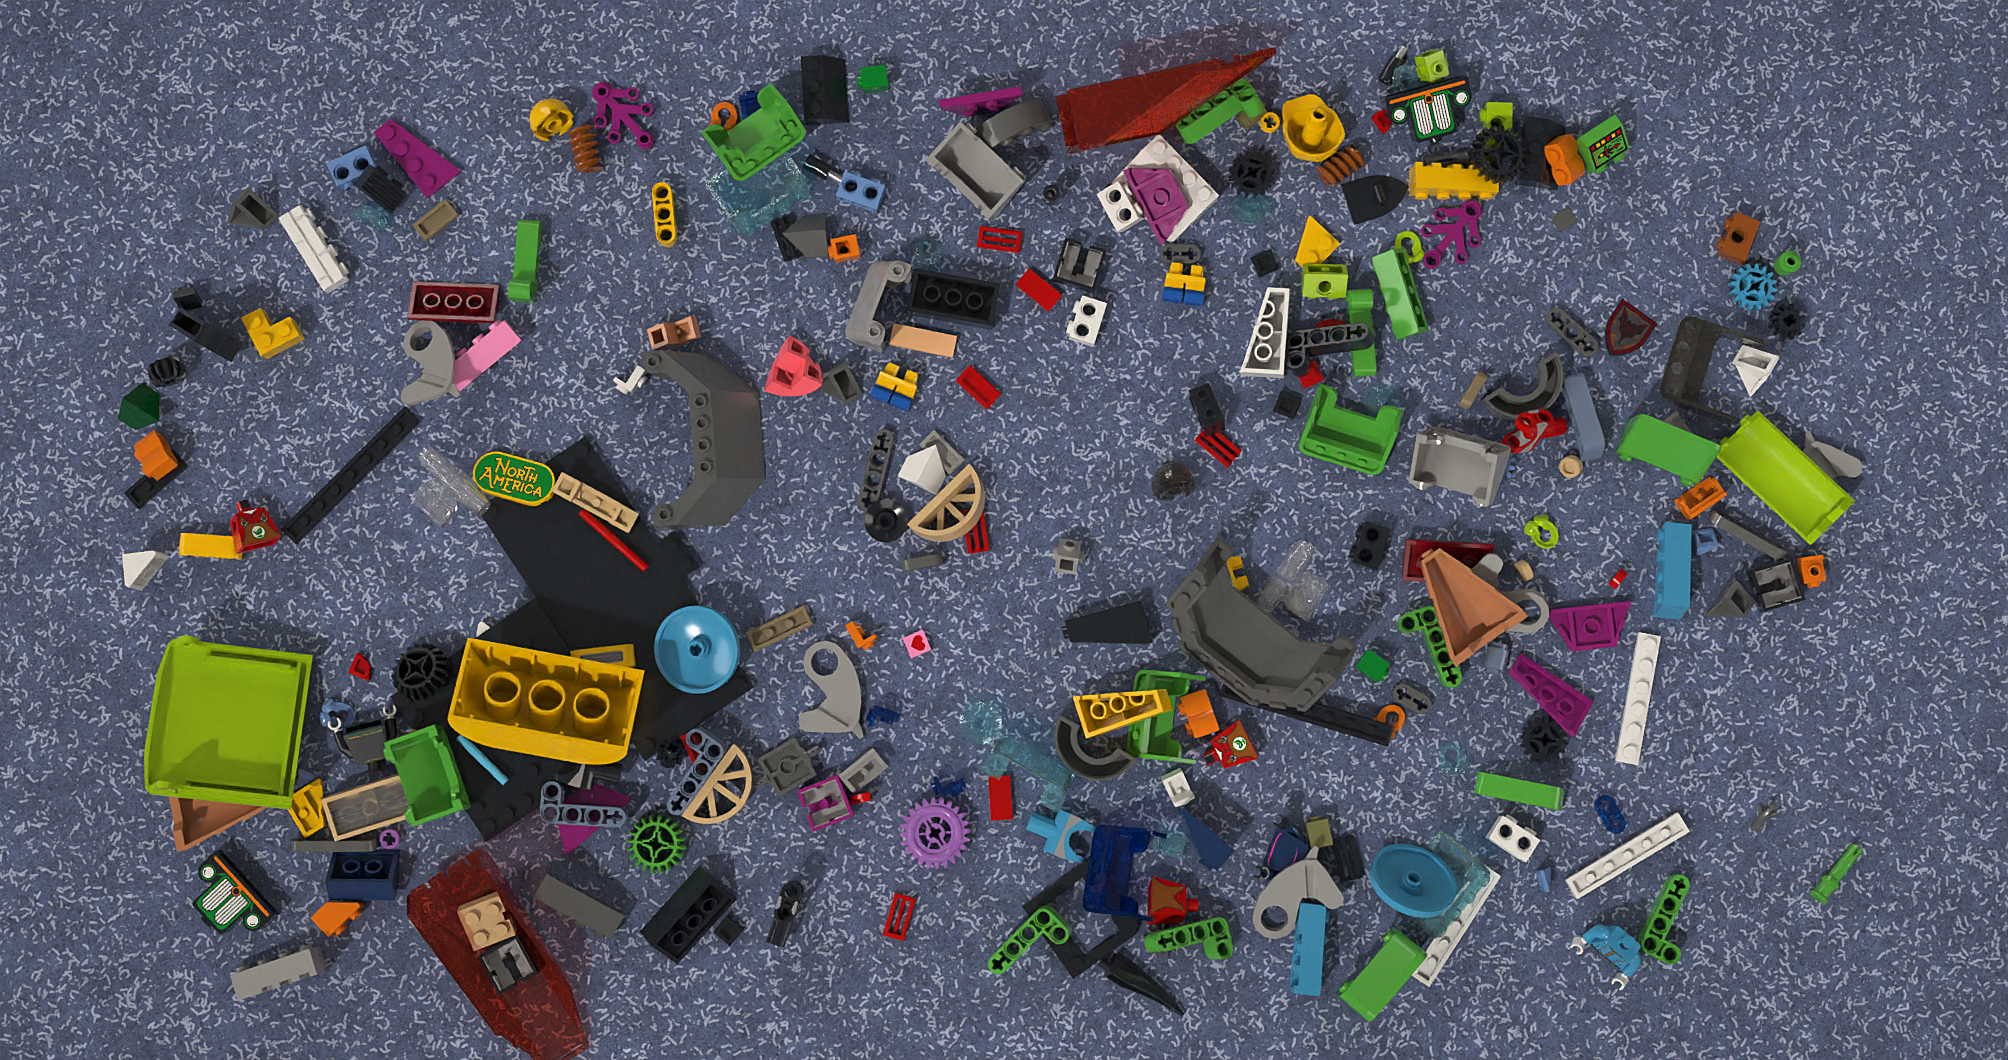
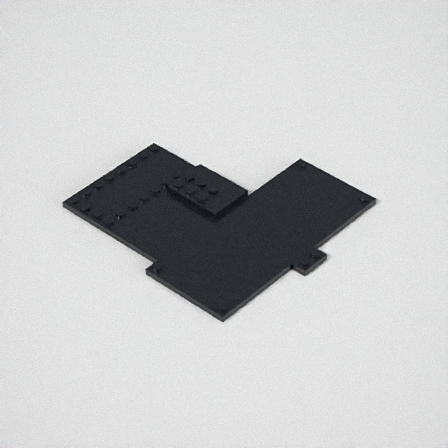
M586 436L544 463L553 472L556 482L563 472L636 512ZM554 493L551 499L538 506H528L500 497H493L478 507L477 510L536 598L474 639L570 656V651L633 644L636 666L629 668L645 671L629 746L634 744L644 761L657 754L659 745L665 746L666 741H676L682 735L688 733L754 688L739 664L732 677L724 685L713 691L699 694L688 693L674 687L664 678L658 668L654 644L660 625L676 610L699 605L682 579L700 568V566L676 531L657 543L639 515L630 532L627 533L588 511L649 565L643 572L578 515L584 509L583 507L570 502L558 494ZM465 644L462 646V649L448 657L449 661L447 663L451 668L447 672H449L450 676L444 679L447 684L440 686L441 691L436 690L434 692L435 697L428 695L427 701L420 699L419 702L407 699L398 692L390 697L411 729L418 731L432 725L443 726L470 802V808L465 811L485 841L488 842L540 807L541 790L544 784L556 781L552 779L554 773L563 775V773L572 772L576 768L577 763L506 751L470 740L509 778V781L502 785L456 740L461 734L450 726L447 718ZM561 783L563 784L564 789L569 787V785ZM555 785L549 787V795L554 797L558 794V788Z

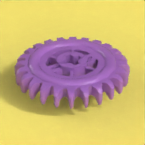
M932 797L931 804L924 798L922 807L915 802L916 811L908 808L911 816H903L907 824L900 825L901 828L905 829V832L900 833L899 836L906 838L905 841L901 842V845H908L905 854L913 853L911 861L918 857L919 866L926 861L927 869L930 868L932 863L938 869L941 862L947 868V860L955 864V855L962 858L959 850L968 849L963 842L971 841L965 837V834L970 833L971 830L964 828L970 821H962L966 813H957L960 808L959 805L952 809V800L944 805L943 797L939 803H936L935 797ZM930 817H940L941 820L939 823H933ZM943 819L949 824L951 831H945L941 825ZM927 821H929L931 826L935 829H941L939 836L940 840L944 844L943 846L940 843L939 839H937L936 837H930L929 834L932 831ZM924 822L927 827L926 831L919 833L920 826ZM951 833V838L947 844L943 838L945 834ZM919 835H925L928 841H930L927 847L921 842ZM931 843H937L940 849H930L929 847Z

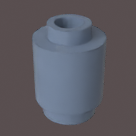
M1491 642L1490 647H1487L1483 668L1487 669L1488 674L1499 676L1500 672H1505L1509 651H1507L1508 645Z

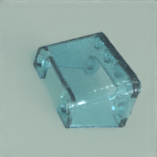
M787 151L744 181L735 179L728 181L722 171L705 182V185L728 221L741 237L752 235L755 229L761 225L769 224L775 216L788 212L791 206L797 202L805 201L811 192L801 170ZM722 181L720 185L713 187L716 182Z
M1003 735L999 737L980 770L1000 780L1010 761L1048 782L1038 803L1058 813L1073 784V773L1063 765L1012 736Z
M1443 830L1439 831L1427 847L1445 862L1452 871L1457 884L1456 897L1450 908L1441 915L1430 918L1406 915L1433 939L1442 937L1446 933L1451 923L1460 917L1463 909L1474 901L1476 894L1490 881V871L1480 859ZM1442 839L1441 844L1436 847L1437 843Z

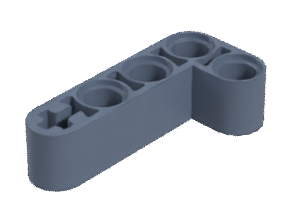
M1582 372L1563 376L1562 394L1575 432V449L1578 450L1579 459L1581 462L1601 458L1605 449V440L1585 376Z
M697 727L687 733V744L700 755L667 802L668 811L673 815H680L685 812L727 753L726 744L703 727ZM695 732L702 735L701 743L694 741L693 735ZM712 745H717L720 748L719 756L712 754ZM700 763H705L707 765V774H703L699 771ZM687 781L695 783L696 789L694 792L687 789ZM683 796H685L686 798L683 799V801L680 804L682 807L677 809L676 801L680 800Z
M550 781L542 787L540 817L546 823L621 827L628 822L629 814L622 807L564 804L565 789L563 784L558 781ZM551 785H555L558 788L556 797H551L548 793ZM550 807L555 808L557 812L554 819H550L547 816L546 812ZM572 808L576 809L579 813L575 821L571 820L568 815ZM593 810H598L601 814L598 822L592 821L590 817ZM617 811L623 817L618 823H616V819H606L607 815H615Z

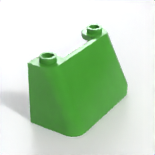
M772 83L765 86L758 93L757 100L762 108L726 132L721 125L712 124L701 131L705 140L735 180L744 181L798 144L805 136L804 126L789 103Z
M432 725L384 742V756L387 761L391 760L395 764L409 804L407 811L404 812L408 824L416 827L470 808V802L457 763L442 725Z

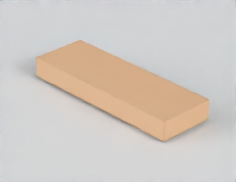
M893 323L889 345L953 358L957 336Z

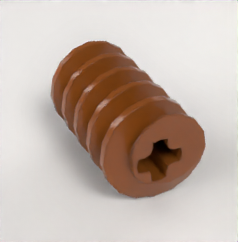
M592 125L580 126L568 133L569 138L572 139L570 145L574 147L572 154L575 155L573 160L577 164L575 169L578 172L593 173L603 169V166H596V163L602 160L601 158L594 157L600 151L593 149L594 146L598 145V142L591 141L596 136V133H589V130L595 128Z
M1351 144V147L1346 146L1344 152L1339 151L1337 157L1332 156L1330 162L1325 161L1323 167L1318 166L1316 170L1326 186L1329 187L1332 184L1337 187L1336 179L1344 182L1343 174L1351 177L1350 169L1358 172L1357 164H1360L1362 167L1366 165L1359 150Z

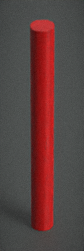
M586 509L580 511L579 516L644 572L649 567L644 560Z

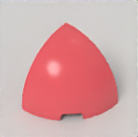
M789 335L772 364L764 391L780 396H801L817 390L822 385L823 377H821L819 363L814 364L809 356L810 350L802 342Z

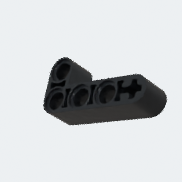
M1364 323L1293 331L1286 338V363L1295 376L1303 377L1310 371V356L1365 350L1372 346L1374 338L1368 326Z

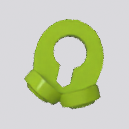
M1411 231L1399 233L1395 239V249L1403 248L1401 246L1402 239L1410 238L1413 241V247L1411 248L1413 255L1408 256L1407 250L1404 249L1408 263L1412 264V262L1420 261L1424 257L1425 252L1421 249V242L1418 236Z
M1539 514L1534 516V521L1527 522L1524 527V533L1531 536L1533 542L1541 548H1552L1558 542V531L1555 525L1549 521L1547 515ZM1538 526L1550 531L1551 538L1549 541H1541V533L1538 531Z

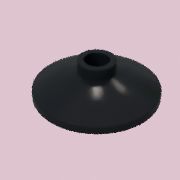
M890 499L874 502L867 509L864 517V525L868 534L873 539L884 543L899 539L904 534L908 524L905 509L898 502ZM885 516L890 519L888 525H883L881 522Z

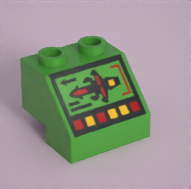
M1616 114L1576 140L1579 148L1578 154L1582 158L1589 175L1594 172L1597 175L1608 168L1607 164L1612 160L1615 163L1626 157L1625 152L1630 148L1623 125Z

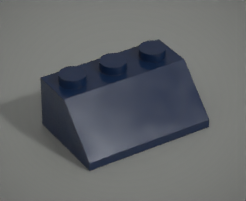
M400 850L333 852L325 880L329 900H396L399 887Z

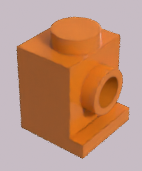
M856 234L830 239L831 246H827L830 259L834 258L835 263L861 259ZM842 247H846L848 249V252L846 254L840 253V249Z
M1823 555L1796 559L1801 585L1807 584V588L1821 586L1820 582L1826 581ZM1811 568H1815V576L1811 574Z

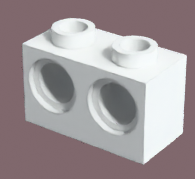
M1117 181L1097 194L1117 232H1123L1145 219L1139 202H1135L1132 197V188L1124 181ZM1117 190L1121 193V199L1118 202L1114 200V193ZM1127 209L1131 211V218L1128 221L1124 218V212Z
M1082 296L1081 301L1076 300L1073 313H1076L1075 320H1070L1066 333L1070 334L1069 340L1094 347L1107 303L1086 296ZM1092 306L1095 309V313L1088 316L1084 314L1083 308ZM1080 326H1085L1089 333L1085 336H1080L1076 329Z
M1508 814L1506 817L1499 815L1485 838L1522 862H1527L1540 841L1535 837L1537 833L1526 826L1524 829L1516 825L1518 821ZM1502 825L1509 827V834L1506 837H1502L1500 834V827ZM1521 837H1525L1528 841L1525 849H1521L1518 845Z

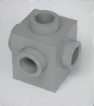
M1060 538L1059 546H1054L1052 559L1056 560L1054 571L1076 575L1078 563L1082 564L1084 551H1080V541Z

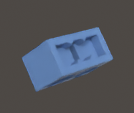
M366 145L326 163L336 186L341 191H349L356 188L353 184L364 171L360 170L361 163L368 161L374 168L377 166L370 149ZM345 170H349L348 177L345 179H341V173Z
M844 171L836 193L837 200L878 213L886 191L885 185H882L883 182L875 178L870 180L862 178L863 175L855 171H850V173ZM849 183L857 184V189L849 192L846 190V186ZM869 190L878 192L874 199L866 197V193Z

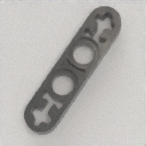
M880 429L874 435L858 498V504L864 511L868 509L865 507V503L862 502V499H867L868 492H864L865 488L877 491L876 495L872 493V501L876 502L880 497L894 440L892 433L887 429ZM883 433H886L887 438L890 439L889 442L884 444V449H888L887 453L882 450H874L875 446L880 448L881 441L878 439V436H882ZM876 454H881L885 458V462L881 466H876L872 462ZM871 475H876L880 479L879 484L875 487H871L867 483V479Z
M1713 509L1708 517V520L1714 525L1779 561H1782L1788 552L1779 543L1718 509Z
M371 837L345 838L334 841V838L291 839L292 852H370L377 850V838Z

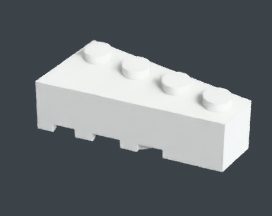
M1267 288L1240 370L1241 376L1284 378L1290 303L1289 288Z

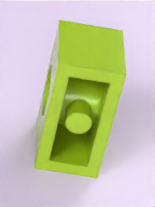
M1487 102L1483 109H1480L1479 120L1483 122V130L1485 128L1490 129L1491 122H1497L1500 126H1504L1505 131L1508 128H1512L1513 103ZM1495 139L1488 140L1485 149L1492 148Z
M1303 263L1301 279L1302 297L1311 299L1318 297H1328L1330 299L1346 298L1347 266L1340 264ZM1322 281H1328L1326 284H1320Z

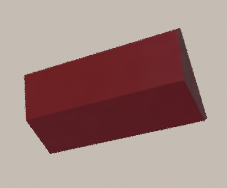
M413 281L407 319L494 323L498 314L500 286L494 284Z
M1406 539L1403 551L1402 581L1425 582L1420 561L1423 560L1421 555L1431 548L1433 551L1440 548L1472 569L1486 554L1493 553L1494 544Z

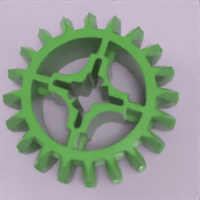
M659 814L657 821H655L654 815L649 816L650 822L645 817L641 818L643 826L635 823L634 826L638 831L630 830L629 833L635 837L634 839H627L628 843H633V847H628L627 851L634 850L635 854L630 856V859H639L635 863L636 867L644 863L642 867L644 872L650 866L651 874L655 873L656 867H658L660 874L664 873L663 866L668 871L672 870L670 862L678 865L679 861L675 857L683 858L684 854L680 853L679 849H686L685 845H680V841H685L686 837L679 838L678 836L684 830L682 828L677 831L674 829L678 826V822L676 821L670 825L671 817H667L665 822H663V815ZM656 826L650 839H640L642 833L647 828ZM662 827L671 833L674 843L664 840ZM655 838H658L659 843L667 846L658 847L656 851L655 846L646 842L655 841ZM639 845L649 848L651 861L642 855ZM663 849H673L669 858L663 862H658V857Z

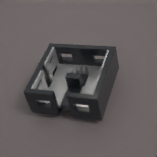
M1065 237L1053 276V282L1094 294L1107 250L1092 245L1089 247V252L1081 250L1082 242Z
M1793 558L1746 571L1751 588L1755 587L1757 596H1754L1759 613L1806 600Z
M520 934L512 936L478 956L498 995H502L518 986L516 982L520 979L524 982L541 972Z

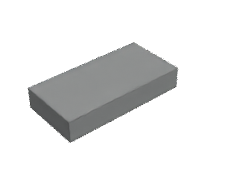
M935 430L919 444L923 450L936 445L943 468L949 475L965 461Z

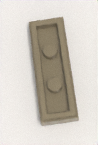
M805 605L745 632L753 651L757 652L814 624Z

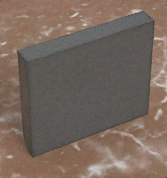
M1569 206L1550 217L1559 232L1578 221Z

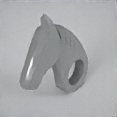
M420 320L411 326L405 334L403 342L405 353L424 367L421 378L405 387L401 392V401L408 406L440 399L446 393H450L456 398L461 395L453 382L455 354L449 334L433 321ZM432 331L433 337L430 344L425 349L417 351L416 344L420 336L425 332Z
M1811 432L1805 433V448L1802 452L1831 479L1838 476L1848 478L1859 476L1862 470V464L1859 459L1830 445L1815 441Z
M1486 554L1471 569L1473 574L1493 586L1496 591L1513 603L1517 604L1522 600H1532L1541 608L1540 616L1537 619L1528 622L1521 621L1506 631L1528 633L1535 632L1544 627L1549 618V603L1544 595L1534 589L1499 590L1497 577L1502 569L1503 560L1498 554Z
M829 641L814 643L806 651L803 665L805 673L823 690L827 699L815 710L807 711L800 715V728L805 732L842 733L852 731L859 739L864 737L859 724L861 689L853 663L837 644ZM822 649L833 651L838 658L837 669L828 676L817 674L812 667L813 656Z
M1313 846L1305 859L1286 867L1275 875L1259 893L1253 908L1252 920L1255 929L1264 937L1272 939L1282 938L1294 929L1302 898H1315L1329 909H1336L1343 904L1344 896L1334 882L1328 870L1317 860L1318 847ZM1270 906H1279L1287 912L1288 917L1283 925L1274 928L1263 923L1261 914Z

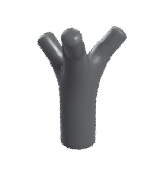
M1759 803L1758 816L1750 828L1757 833L1767 819L1777 815L1776 811L1771 812L1776 805L1773 803L1763 811L1762 804Z

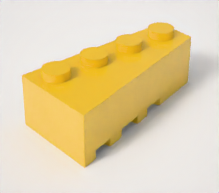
M1167 689L1073 696L1086 738L1097 737L1173 710Z

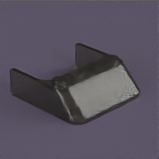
M1685 317L1681 320L1660 383V394L1684 410L1735 426L1741 422L1742 418L1698 404V396L1714 345L1717 340L1726 338L1754 348H1760L1765 345L1766 340L1696 317Z

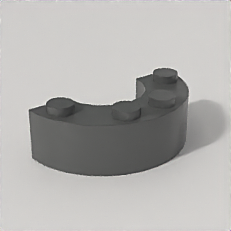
M1033 99L1015 105L993 116L978 126L975 134L997 153L1003 146L1007 147L1016 141L1015 139L1022 135L1027 137L1034 132L1042 131V133L1051 130L1055 122L1044 100Z
M1557 352L1533 367L1536 373V385L1530 394L1514 396L1501 387L1482 399L1480 404L1492 415L1507 421H1515L1519 414L1538 409L1547 410L1559 396L1563 385V366Z
M1061 715L1059 716L1054 731L1055 748L1062 763L1075 775L1092 781L1111 780L1125 773L1137 760L1119 748H1116L1111 755L1105 758L1095 759L1087 756L1081 751L1077 743L1079 725Z

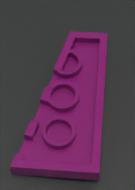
M391 119L374 131L375 135L428 199L461 173L458 168Z
M1520 653L1508 673L1571 737H1574L1594 701Z

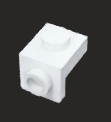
M637 366L626 383L615 377L613 379L617 384L615 388L624 394H627L628 391L634 394L638 387L642 388L648 379L646 377L647 372L640 366Z
M1181 768L1161 776L1166 791L1175 807L1185 805L1195 798Z

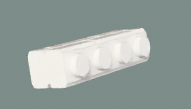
M299 205L279 217V220L321 288L328 294L348 282L347 274L350 272L343 262L339 263L335 256L338 253L334 246L326 243L324 238L327 235L322 227H316L313 222L316 217L312 211Z

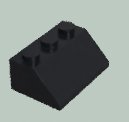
M824 55L801 56L805 124L849 123L845 59Z
M1527 116L1522 126L1521 140H1524V143L1521 144V147L1527 148L1523 155L1528 158L1523 162L1526 165L1525 168L1520 170L1521 174L1515 179L1516 185L1558 190V184L1552 175V166L1545 155V146L1558 136L1565 135L1566 127L1550 119Z

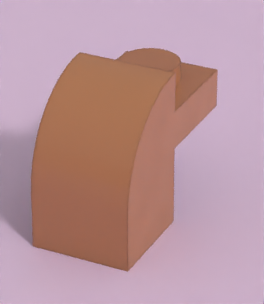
M690 316L674 323H661L647 329L652 350L675 348L689 344V341L701 337L696 316Z

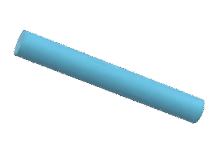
M460 735L456 739L502 785L509 781V778L468 738Z

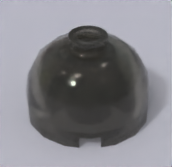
M1174 461L1163 463L1154 472L1151 481L1153 495H1156L1157 499L1162 501L1174 500L1176 498L1172 495L1185 493L1188 496L1196 489L1191 470L1187 466L1175 463Z

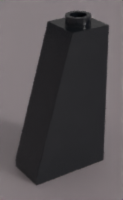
M1141 600L1064 621L1065 626L1061 627L1064 639L1069 638L1070 643L1141 645L1152 643Z

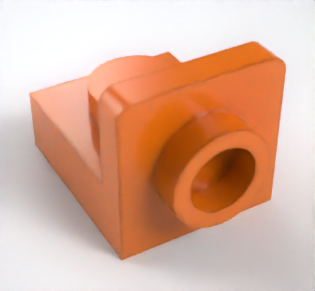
M852 621L845 625L858 649L863 647L865 651L875 645L874 640L878 639L875 634L863 640L862 637L865 633L860 624L855 625Z

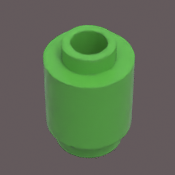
M1793 251L1783 253L1775 259L1774 270L1781 276L1792 274L1800 268V256Z

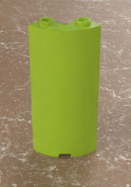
M1756 411L1752 416L1747 414L1739 422L1741 427L1730 438L1725 436L1718 443L1722 448L1717 458L1811 545L1855 500L1759 411Z

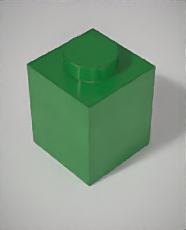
M885 65L860 68L861 75H857L858 88H863L864 94L889 90Z
M1369 649L1365 650L1354 666L1356 670L1375 683L1379 680L1383 681L1390 672L1387 669L1390 664Z

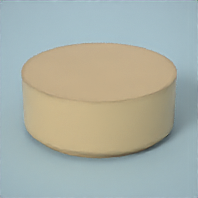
M1569 455L1561 460L1559 469L1565 477L1574 478L1581 473L1583 465L1578 457Z
M1521 559L1514 563V568L1523 582L1533 578V571L1525 560Z

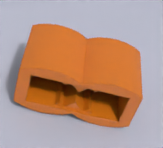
M1571 134L1558 136L1545 146L1546 158L1552 166L1553 178L1559 186L1572 184L1585 174L1584 162L1578 154L1576 140Z
M155 429L134 444L136 451L134 455L143 464L141 469L147 477H153L158 481L178 466L177 459L172 453L168 442Z
M1205 689L1180 697L1181 702L1177 703L1181 716L1185 715L1188 723L1184 725L1188 736L1192 735L1193 739L1219 731Z

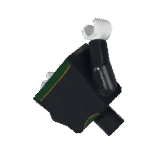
M393 705L394 712L392 714H387L385 706L383 707V714L387 717L386 720L384 717L343 727L342 720L337 718L339 725L336 728H333L331 721H329L328 727L335 732L333 736L339 751L349 759H354L357 765L367 763L370 772L380 770L382 768L380 760L385 759L383 748H385L384 742L397 738L396 719L393 718L396 713V707Z

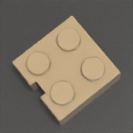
M500 890L458 906L457 913L474 951L516 935L517 929L511 915L508 914L505 920L502 914L506 911L507 905Z

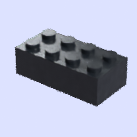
M914 268L907 315L992 330L1000 283Z

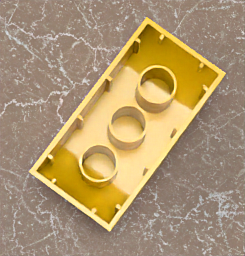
M467 638L447 719L450 726L459 734L489 747L580 764H609L623 759L627 754L645 670Z

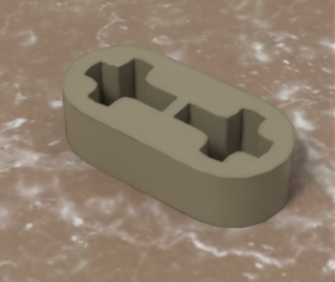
M1478 370L1460 399L1459 406L1466 410L1469 409L1486 382L1488 375Z

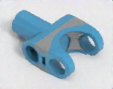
M1059 809L1055 820L1033 811L1026 830L1047 838L1042 850L1063 859L1082 863L1084 857L1072 851L1069 846V837L1078 830H1087L1095 833L1096 827L1075 815Z

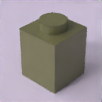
M1321 815L1309 817V822L1304 823L1309 849H1312L1313 846L1320 848L1333 845L1328 819H1322Z

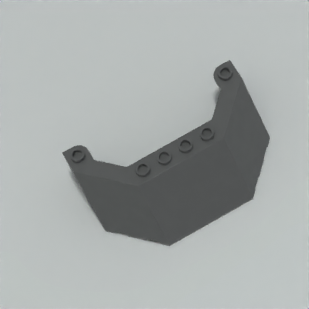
M675 351L641 352L642 365L648 373L659 374V380L673 379L689 394L695 480L675 503L661 504L656 507L653 514L654 527L660 531L726 526L735 513L765 480L759 393L712 354Z
M1218 537L1166 601L1168 609L1172 610L1174 616L1172 622L1175 632L1179 633L1181 638L1179 643L1181 650L1250 705L1258 706L1260 703L1269 704L1272 708L1286 709L1288 706L1296 707L1297 711L1306 712L1339 679L1359 646L1349 638L1342 636L1337 637L1331 644L1300 639L1243 592L1234 587L1227 565V560L1231 557L1233 551L1226 541Z

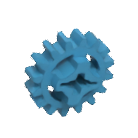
M1750 264L1744 266V269L1740 267L1736 270L1738 274L1731 276L1734 281L1728 283V286L1733 287L1729 295H1735L1732 302L1739 301V308L1746 305L1747 311H1750L1754 306V309L1758 311L1761 309V305L1765 308L1769 305L1768 301L1774 300V296L1771 294L1777 292V289L1773 288L1772 285L1777 283V281L1770 279L1773 275L1772 272L1769 274L1765 273L1767 267H1763L1760 270L1758 264L1753 265L1752 268ZM1740 282H1741V284H1742V289H1741V291H1740V288H1739ZM1759 283L1754 290L1747 292L1751 285ZM1745 297L1753 298L1754 301H1750Z

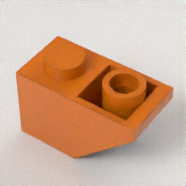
M326 902L311 919L328 937L339 936L346 930L345 924L350 919L354 921L363 913L361 909L365 904L363 902Z

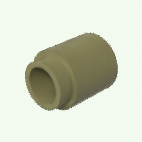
M1262 101L1264 110L1255 117L1247 116L1242 110L1235 118L1236 121L1246 130L1250 127L1253 128L1267 113L1265 109L1267 107L1266 104Z

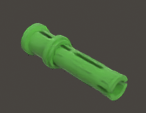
M1851 843L1828 875H1823L1820 878L1821 882L1815 890L1809 892L1821 904L1826 905L1828 903L1827 899L1834 890L1837 891L1839 889L1840 880L1863 853L1861 848L1857 849V845Z

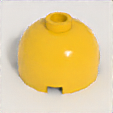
M554 98L539 101L530 111L529 123L534 135L539 140L551 141L549 137L560 131L559 136L569 131L573 125V114L562 101Z

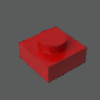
M1315 360L1310 362L1309 373L1303 377H1298L1303 389L1324 380Z

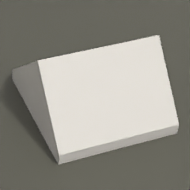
M157 551L122 554L125 585L128 588L142 591L169 556Z

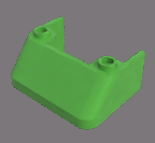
M1140 670L1137 672L1133 691L1167 689L1173 710L1129 725L1127 752L1129 755L1137 758L1196 764V760L1181 758L1182 746L1179 741L1171 740L1176 696L1182 697L1187 694L1190 680L1205 681V676L1152 670Z
M1394 927L1383 936V947L1355 980H1346L1335 993L1369 1022L1380 1013L1428 955Z

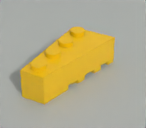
M1415 162L1409 170V196H1415L1417 200L1428 199V196H1437L1438 200L1450 199V196H1458L1460 200L1471 199V196H1480L1481 200L1493 199V196H1496L1499 192V182L1497 184H1492V180L1484 182L1485 175L1477 177L1480 171L1478 169L1472 170V167L1475 165L1468 166V169H1464V166L1461 164H1452L1447 166V168H1442L1441 163H1431V165L1423 166V162Z

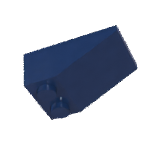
M1180 807L1178 809L1195 851L1201 858L1199 863L1209 871L1212 868L1218 871L1234 850L1187 809Z

